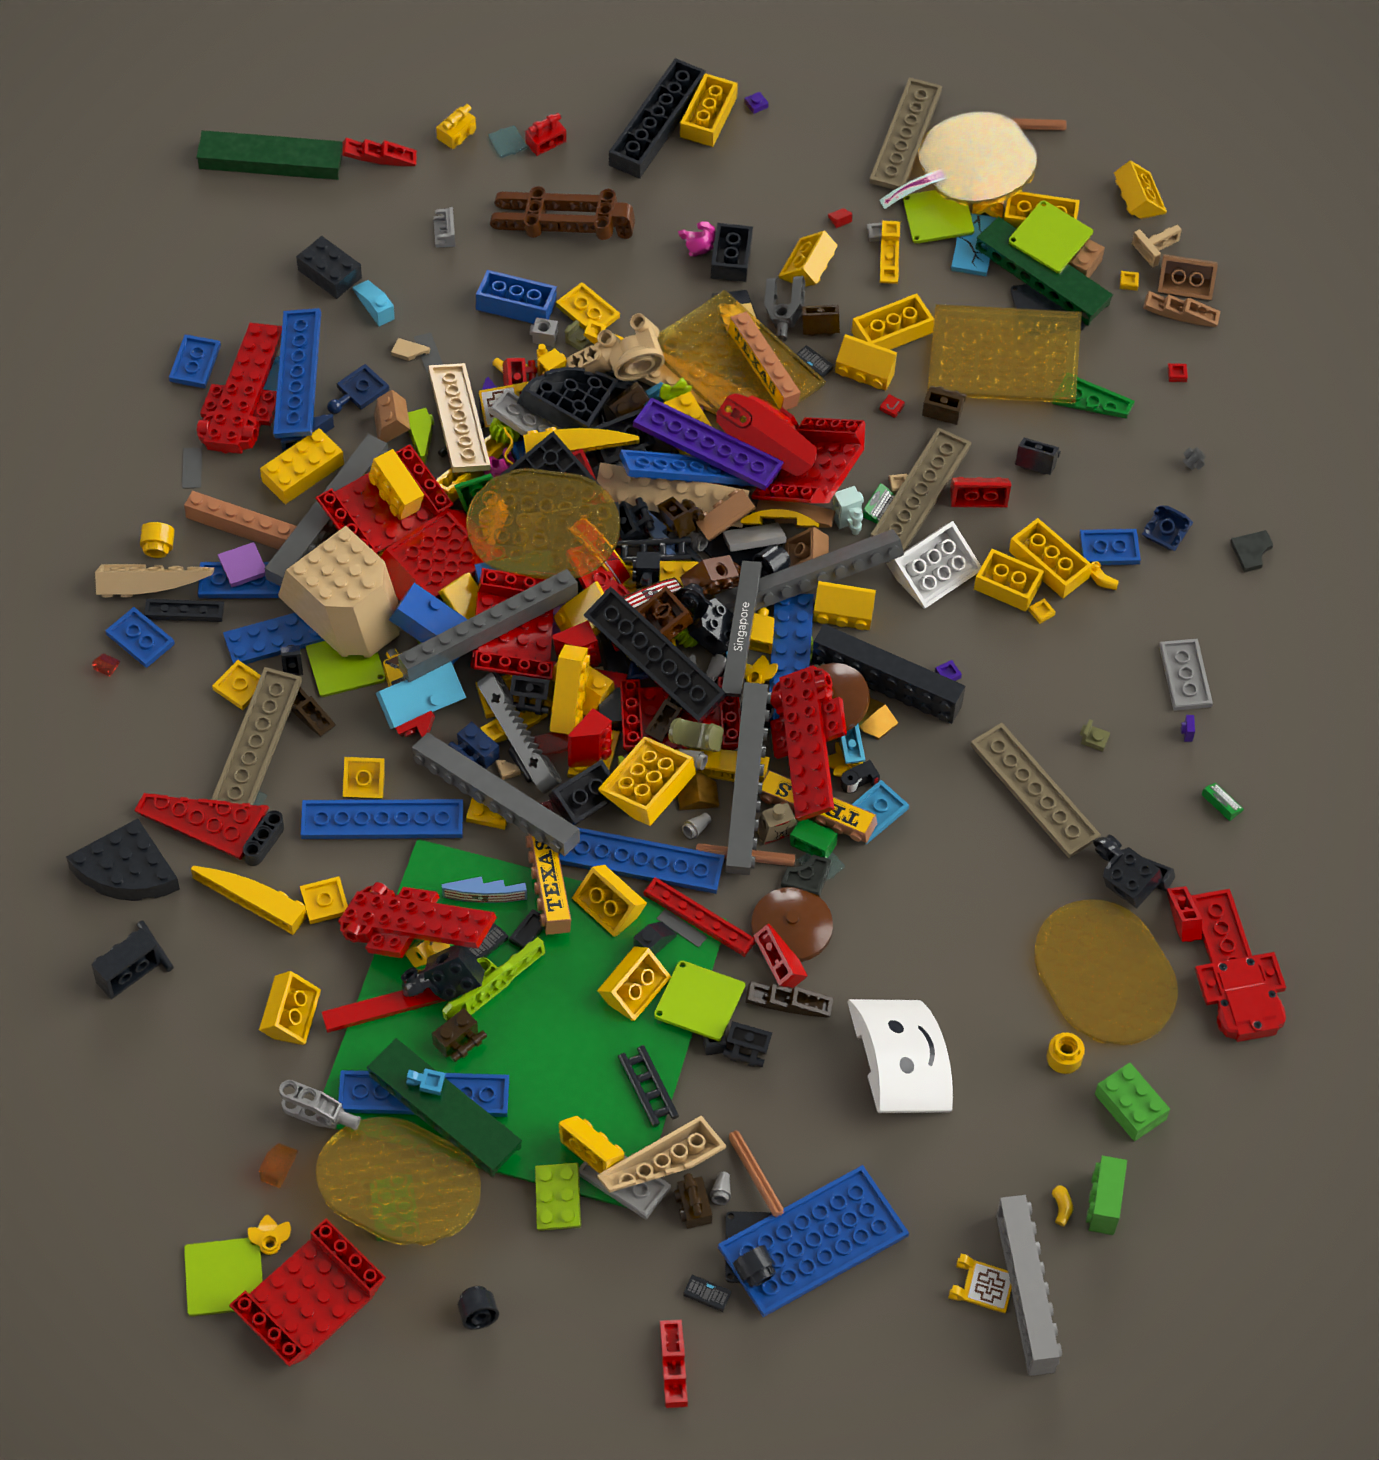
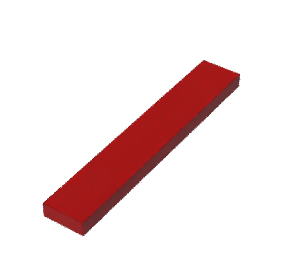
M656 877L644 890V896L743 957L747 955L756 943L755 938Z
M429 987L422 993L411 997H405L401 990L322 1011V1017L326 1031L329 1033L444 1002L445 1000L436 996Z

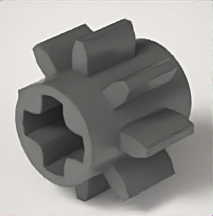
M1189 447L1184 452L1185 458L1183 462L1191 470L1194 468L1200 470L1205 465L1204 459L1206 456L1198 447L1195 449Z

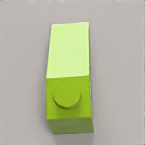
M423 408L408 412L410 430L408 432L416 453L426 465L434 419L432 414H428L427 409Z

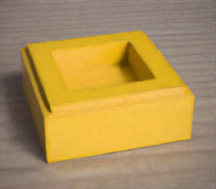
M1121 271L1119 289L1138 291L1139 273Z
M1045 598L1031 605L1028 609L1039 624L1055 616L1056 613Z

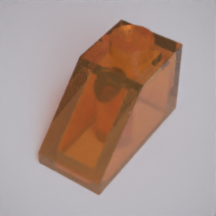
M280 1143L274 1146L267 1153L259 1169L260 1180L281 1188L298 1150Z

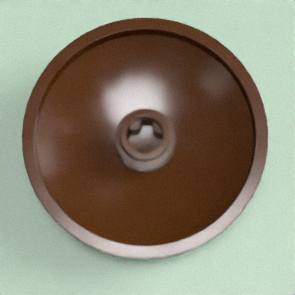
M829 663L818 666L817 668L824 669L831 676L832 699L836 697L843 699L846 730L848 731L862 720L868 710L870 703L868 685L864 677L856 669L848 665Z
M794 887L780 888L765 895L756 905L751 922L753 937L766 924H770L798 957L800 962L810 960L819 955L828 945L833 930L832 915L826 903L816 894Z

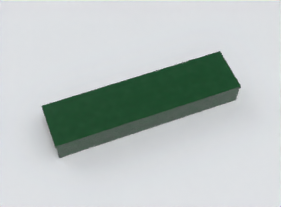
M202 130L196 158L198 159L199 169L339 180L343 141Z
M999 216L977 236L976 250L989 257L1031 288L1081 319L1085 325L1089 326L1091 321L1105 307L1110 305L1113 294L1071 265L1067 264L1060 273H1056L1010 245L1009 238L1017 228ZM984 243L988 250H985L981 244ZM995 252L1001 256L1002 260L996 257ZM1009 263H1013L1016 269H1013ZM1023 272H1026L1030 276V279H1027L1024 276ZM1038 282H1041L1044 285L1045 289H1042L1038 285ZM1052 291L1059 296V299L1053 296ZM1066 302H1070L1074 309L1070 308ZM1081 311L1086 313L1088 319L1082 316Z
M397 1038L367 1066L370 1078L492 1178L502 1165L517 1150L521 1149L522 1140L446 1078L444 1079L440 1095L419 1091V1084H406L409 1070L422 1074L425 1068L436 1070Z

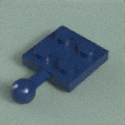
M364 364L337 383V388L344 396L338 400H330L327 404V409L331 414H338L342 410V406L351 400L362 410L378 397L388 392L389 385Z

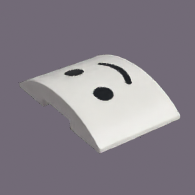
M849 999L847 1003L857 1038H862L871 1069L867 1076L877 1112H951L953 1088L949 1056L939 1025L928 1007L921 1000Z

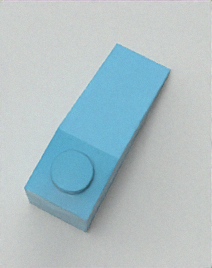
M369 280L352 287V290L378 326L395 319L394 305L387 295Z
M859 724L847 731V735L838 738L845 764L865 762Z

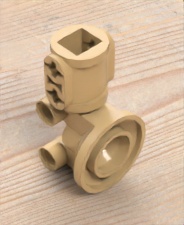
M637 313L630 320V325L635 330L636 335H631L621 340L610 330H602L598 334V342L594 346L584 348L567 357L568 367L585 368V371L593 373L598 371L604 374L606 371L610 372L613 370L615 377L622 381H632L647 377L660 369L665 361L657 339L659 329L643 314Z

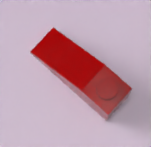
M1187 887L1167 888L1173 919L1181 941L1192 942L1194 940H1201L1202 917Z
M766 924L754 935L779 986L794 988L808 977L798 957L770 924Z

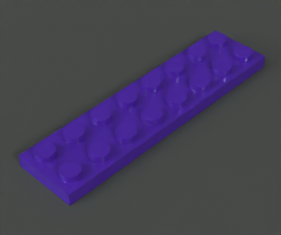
M654 398L649 400L633 421V427L764 491L783 465V461Z

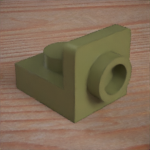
M575 320L566 327L565 342L579 351L592 344L584 336L585 331L579 328V321Z
M1089 719L1088 724H1083L1080 731V736H1083L1081 744L1103 752L1110 732L1092 726L1093 720Z

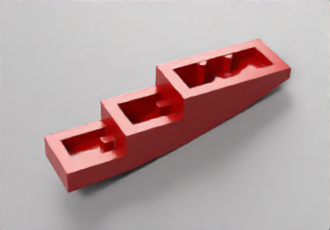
M345 138L343 141L342 156L376 164L416 166V150L386 140L382 144L368 139L359 142Z
M682 1320L660 1321L665 1408L688 1407Z

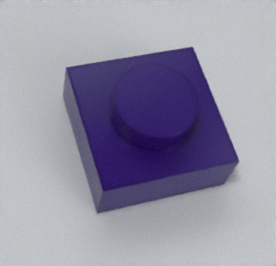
M760 91L746 97L744 101L753 114L769 106L768 101Z
M952 660L935 667L936 673L954 681L962 677L961 672Z
M1186 715L1185 721L1181 722V734H1184V742L1193 741L1195 734L1194 715Z

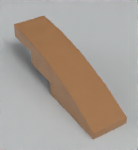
M1151 291L1147 293L1143 307L1145 310L1174 320L1210 327H1217L1221 312L1189 297L1186 301H1183L1170 294L1164 298Z
M760 499L755 512L782 509L798 512L819 523V528H831L836 513L835 510L816 505ZM763 518L774 519L776 523H794L796 528H811L799 527L797 519Z

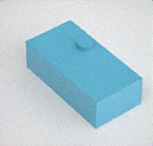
M451 661L410 683L408 680L376 692L390 729L429 711H436L466 698Z

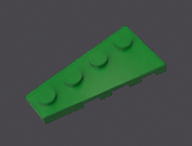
M1067 373L1051 404L1127 419L1135 401Z

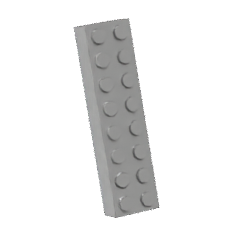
M1026 1195L1000 1198L996 1213L1006 1267L1009 1273L1028 1375L1055 1373L1056 1367L1059 1365V1357H1062V1349L1060 1343L1057 1344L1055 1336L1058 1335L1056 1323H1052L1053 1306L1051 1302L1048 1303L1047 1299L1049 1287L1048 1283L1043 1280L1045 1268L1044 1263L1039 1261L1038 1255L1041 1254L1039 1242H1036L1034 1237L1036 1235L1035 1222H1031L1030 1215H1032L1031 1202H1027Z

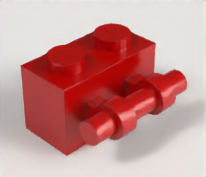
M559 113L550 114L546 119L534 122L525 131V143L536 156L566 142V129L558 121L561 119Z
M507 358L502 363L504 386L527 382L526 374H529L530 381L538 373L537 367H535V360H528V367H526L525 358Z

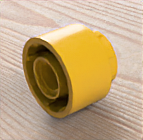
M160 522L143 524L140 547L143 549L144 554L153 558L166 557L173 549L175 529L168 524Z
M1065 1032L1055 1035L1051 1039L1047 1051L1049 1066L1054 1071L1062 1074L1075 1072L1080 1067L1085 1052L1082 1040L1072 1033Z

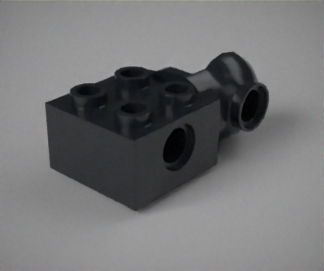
M690 583L687 586L681 587L675 593V596L692 613L691 616L694 620L687 627L688 634L714 656L727 652L734 614L716 598L707 600L704 597L703 589L699 585Z
M1110 834L1093 840L1097 854L1109 862L1103 873L1106 887L1135 908H1138L1163 880L1160 869L1130 847L1120 849L1122 847L1121 843Z
M453 945L429 956L425 969L417 970L415 967L407 969L401 976L403 981L402 993L405 997H411L422 993L429 987L436 996L445 1001H450L481 987L485 970L467 947Z

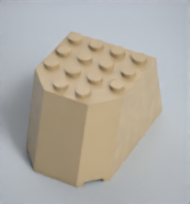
M347 526L336 532L285 571L278 594L279 598L342 657L364 655V657L370 658L399 636V627L389 620L399 603L385 561Z

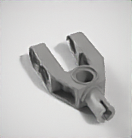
M292 1080L282 1082L279 1087L280 1096L283 1099L282 1108L287 1115L316 1126L335 1129L338 1124H342L357 1130L361 1117L344 1112L342 1103L327 1094ZM286 1087H293L295 1092L285 1095L283 1090ZM312 1094L314 1096V1100L311 1101L309 1099L304 1098V1095ZM287 1102H291L296 1107L288 1109L285 1105ZM306 1109L312 1110V1112H315L316 1114L313 1116H307L305 1114Z

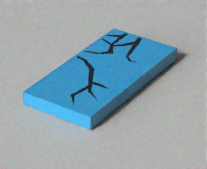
M970 213L974 234L957 237L951 271L987 276L990 258L976 250L975 247L977 236L996 217ZM982 243L981 246L985 250H988L986 245Z

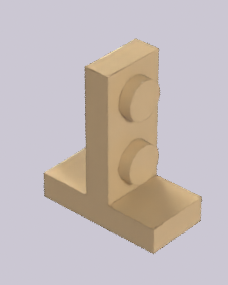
M1178 225L1172 228L1169 227L1157 235H1152L1149 239L1139 229L1134 232L1132 244L1152 267L1159 265L1161 256L1159 251L1178 242L1182 229Z

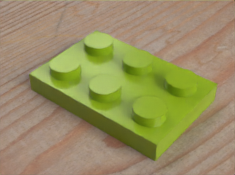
M567 1163L535 1166L537 1230L581 1228L579 1164Z

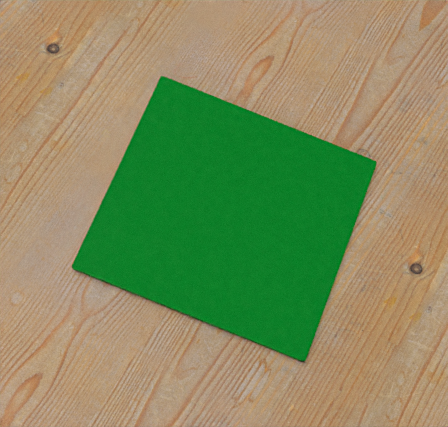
M424 840L416 841L397 892L398 895L403 887L435 891L440 897L437 901L438 904L494 912L497 917L494 923L508 935V940L486 957L497 967L505 964L513 954L521 951L520 948L509 942V938L531 910L534 909L542 914V911H538L537 898H539V895H535L534 892L536 879H532L531 868ZM563 876L571 916L570 933L546 935L544 929L538 937L544 942L545 954L517 975L506 988L471 1015L478 1023V1033L483 1030L487 1034V1037L482 1040L480 1046L472 1048L467 1052L468 1055L454 1062L450 1056L446 1058L433 1045L432 1033L447 1021L443 1017V1008L448 1002L458 999L462 995L450 1001L347 1027L323 1093L338 1101L341 1070L368 1071L367 1066L397 1038L439 1072L509 1075L508 1116L494 1118L519 1137L522 1142L521 1149L517 1150L496 1173L536 1183L535 1166L578 1163L580 1168L584 1161L562 1144L560 1140L559 1123L574 1116L589 1121L593 1129L598 1133L602 1132L605 1134L611 1144L621 1147L624 1155L627 1157L635 1154L660 1139L667 1115L658 1118L659 1126L652 1127L618 1056L622 1053H626L627 1058L639 1054L637 1048L644 1045L672 1100L693 1032L657 1020L654 1017L655 1010L669 981L635 1021H631L609 1006L597 990L633 949L634 936L648 924L661 922L656 918L665 908L649 898L641 897L647 904L638 918L619 935L614 937L572 899L583 881ZM482 877L483 883L504 880L505 887L525 883L527 900L504 903H477L443 898L442 884ZM683 920L707 937L706 940L697 947L675 932L677 936L655 955L671 977L680 961H686L712 971L721 942ZM374 954L357 1002L401 991L402 974L407 969L414 967L407 956L404 955L403 958ZM426 964L415 968L417 970L425 969ZM644 1062L632 1066L636 1076L648 1072ZM652 1079L640 1083L645 1093L657 1089ZM661 1097L649 1101L654 1111L665 1107ZM349 1113L361 1117L357 1130L342 1124H338L335 1128L339 1131L480 1168L416 1114ZM579 1176L580 1196L627 1208Z

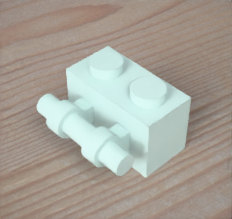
M855 486L835 493L832 510L836 512L834 520L839 529L849 526L852 534L858 535L862 528V503L864 499L861 492H858Z

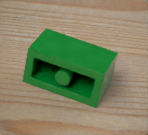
M805 819L798 822L790 834V845L807 854L828 859L837 845V833L830 828L818 825L813 820Z

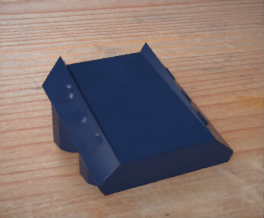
M1161 505L1154 510V516L1146 524L1142 535L1171 551H1175L1192 526L1193 521L1182 512L1168 505Z

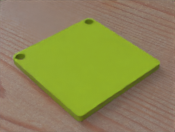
M963 186L913 193L903 197L913 243L918 244L974 234V226Z
M1041 201L1010 236L1009 244L1056 273H1060L1093 235V229L1047 201Z
M326 641L305 646L320 697L367 687L385 681V673L378 652L370 658L364 657V655L342 657Z
M680 961L655 1010L654 1017L665 1023L720 1041L745 989V982L686 961Z
M249 1238L187 1244L184 1247L188 1314L191 1317L234 1312L229 1307V1304L245 1290L250 1293L263 1282L261 1250L258 1245H252Z

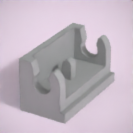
M453 207L435 210V214H443L442 216L433 217L435 248L455 247Z

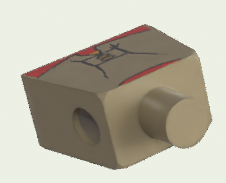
M776 804L773 808L761 812L757 833L763 845L790 836L796 827L797 822L789 804Z

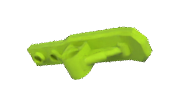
M537 937L535 940L528 942L520 952L513 954L505 964L499 967L487 958L476 959L483 969L486 970L482 986L463 994L458 999L448 1002L442 1010L443 1017L448 1021L463 1008L472 1015L506 988L517 975L545 954L544 942Z

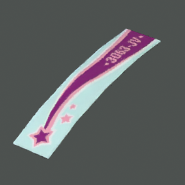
M941 169L928 173L893 190L880 199V202L884 209L908 194L947 178Z

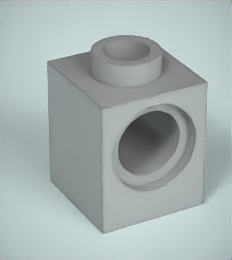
M536 318L535 324H531L530 327L533 343L554 347L558 334V321Z

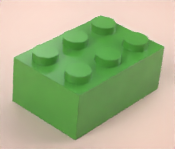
M1131 1062L1097 1085L1095 1096L1134 1142L1167 1120L1170 1108Z
M1102 1155L1100 1163L1096 1162L1091 1180L1093 1185L1089 1195L1088 1203L1090 1205L1086 1216V1222L1089 1223L1088 1231L1114 1235L1120 1218L1127 1160Z

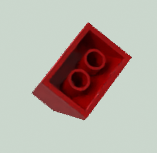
M1000 477L952 478L950 486L951 507L1008 508L1011 482L1008 478Z
M589 621L552 635L557 659L566 644L588 648L587 655H590V667L595 668L602 663L598 641Z
M594 708L589 711L568 735L569 767L592 766L598 761L607 760L612 753V720Z

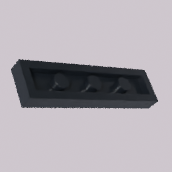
M146 599L144 615L148 619L223 622L224 601Z

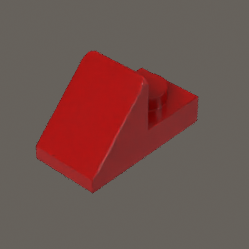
M429 711L395 728L401 737L412 736L416 733L415 730L417 729L421 737H424L427 733H430L435 714Z

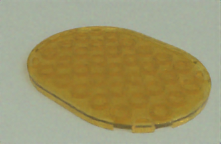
M991 112L965 113L942 121L924 136L918 150L919 162L925 174L941 169L947 178L932 183L937 193L947 200L951 199L957 201V204L969 206L971 203H980V205L993 204L1016 195L1023 190L1027 183L1032 181L1038 165L1036 152L1021 128L1010 118Z
M526 468L511 470L509 473L496 476L476 493L467 513V533L470 543L479 558L495 570L532 578L548 579L568 569L576 579L595 571L610 557L619 539L620 518L611 495L594 480L577 474Z
M1089 899L1075 901L1060 907L1041 926L1035 943V963L1038 973L1065 1019L1078 1032L1081 1031L1091 1037L1092 1040L1101 1043L1130 1045L1153 1037L1165 1027L1176 1006L1178 997L1177 980L1169 961L1147 926L1139 917L1118 904L1104 900Z
M374 1117L361 1120L357 1130L347 1126L342 1128L324 1145L316 1165L318 1189L325 1199V1203L336 1214L370 1233L396 1244L428 1245L436 1243L437 1240L447 1236L451 1237L469 1223L480 1202L481 1181L472 1159L449 1141L403 1119Z

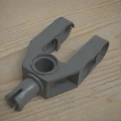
M804 276L793 277L791 304L776 305V300H778L777 278H767L764 305L774 327L777 328L776 340L782 342V337L783 342L787 340L788 328L794 327L802 314L805 298Z

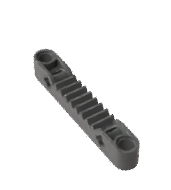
M490 672L479 680L477 685L533 782L542 793L546 794L561 783V777L548 756L541 755L543 751L537 749L539 744L533 743L535 737H531L530 734L532 732L526 730L528 725L522 723L524 719L518 717L520 712L515 711L516 705H513V695H510V690L503 678L497 672Z

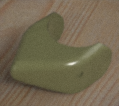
M677 718L670 725L669 740L671 743L688 748L720 752L724 729L713 723L704 724Z

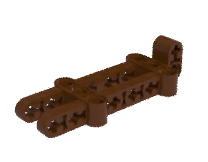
M541 186L533 187L529 193L498 192L494 203L498 208L525 210V213L495 212L491 215L490 225L494 229L526 231L527 236L532 238L541 235L542 231L596 233L598 239L607 240L612 236L613 229L616 227L619 237L629 239L633 235L635 225L633 207L628 203L617 202L616 193L610 188L602 190L600 195L546 193L545 189ZM546 211L596 212V214H546Z

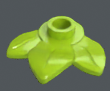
M682 377L673 387L668 384H662L659 396L663 399L664 403L690 392L692 386H687L685 379Z

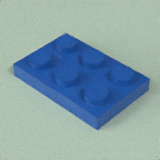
M185 334L169 375V381L206 388L221 347V342Z
M1137 529L1080 530L1081 553L1090 563L1097 561L1100 565H1140L1141 558Z
M135 607L105 630L108 637L146 668L175 645L174 639Z

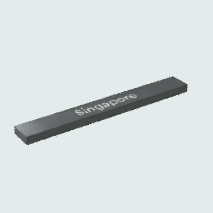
M742 561L722 690L726 692L728 697L742 696L762 568L761 562Z

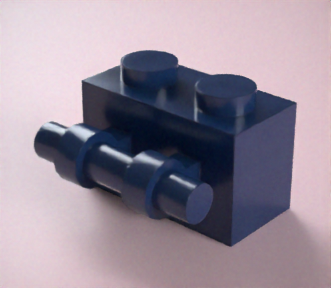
M472 721L457 733L458 745L453 741L448 744V746L485 769L500 758L499 745Z

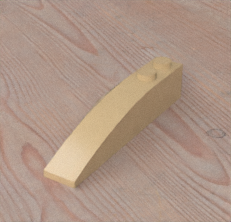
M101 564L95 571L96 595H102V597L106 598L113 597V594H121V597H132L133 594L174 589L211 576L214 573V567L191 566L187 567V570H183L181 566H172L164 569L163 565H154L153 567L146 568V564Z
M699 1116L598 1174L597 1178L609 1193L690 1169L726 1148V1145L706 1120Z

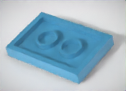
M882 780L852 804L876 814L877 825L866 844L909 809V804Z

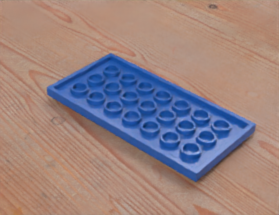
M862 1165L783 1208L784 1213L778 1217L770 1215L719 1243L718 1249L761 1315L765 1317L909 1236V1232ZM765 1245L776 1264L773 1267L775 1276L767 1282L752 1288L748 1283L742 1282L732 1263L748 1251Z

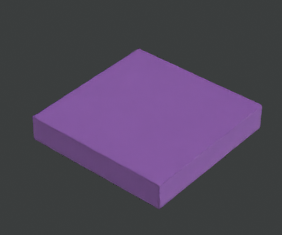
M254 542L218 554V559L231 588L266 576L265 565Z

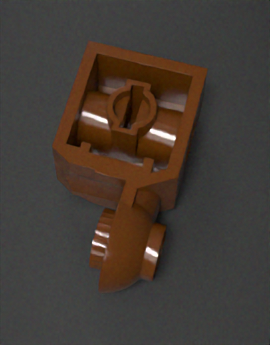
M730 555L700 561L680 576L683 586L694 583L703 589L704 596L707 594L713 596L720 593L722 589L738 587L741 567L732 561Z
M667 586L636 609L669 641L694 622L689 611Z

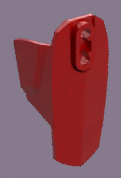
M735 393L727 396L716 412L717 423L726 434L783 461L781 469L798 477L813 467L817 455V447L795 429V425L788 416L766 400L752 395L747 397ZM727 406H731L733 411L726 412L725 409ZM746 416V422L742 423L741 418Z

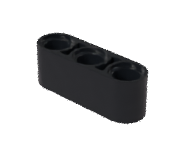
M277 810L269 811L244 844V859L248 865H259L283 833L284 820L281 812Z

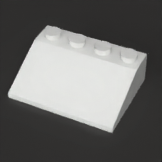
M953 521L942 526L906 550L904 556L895 558L887 563L896 580L924 609L976 575L982 567Z

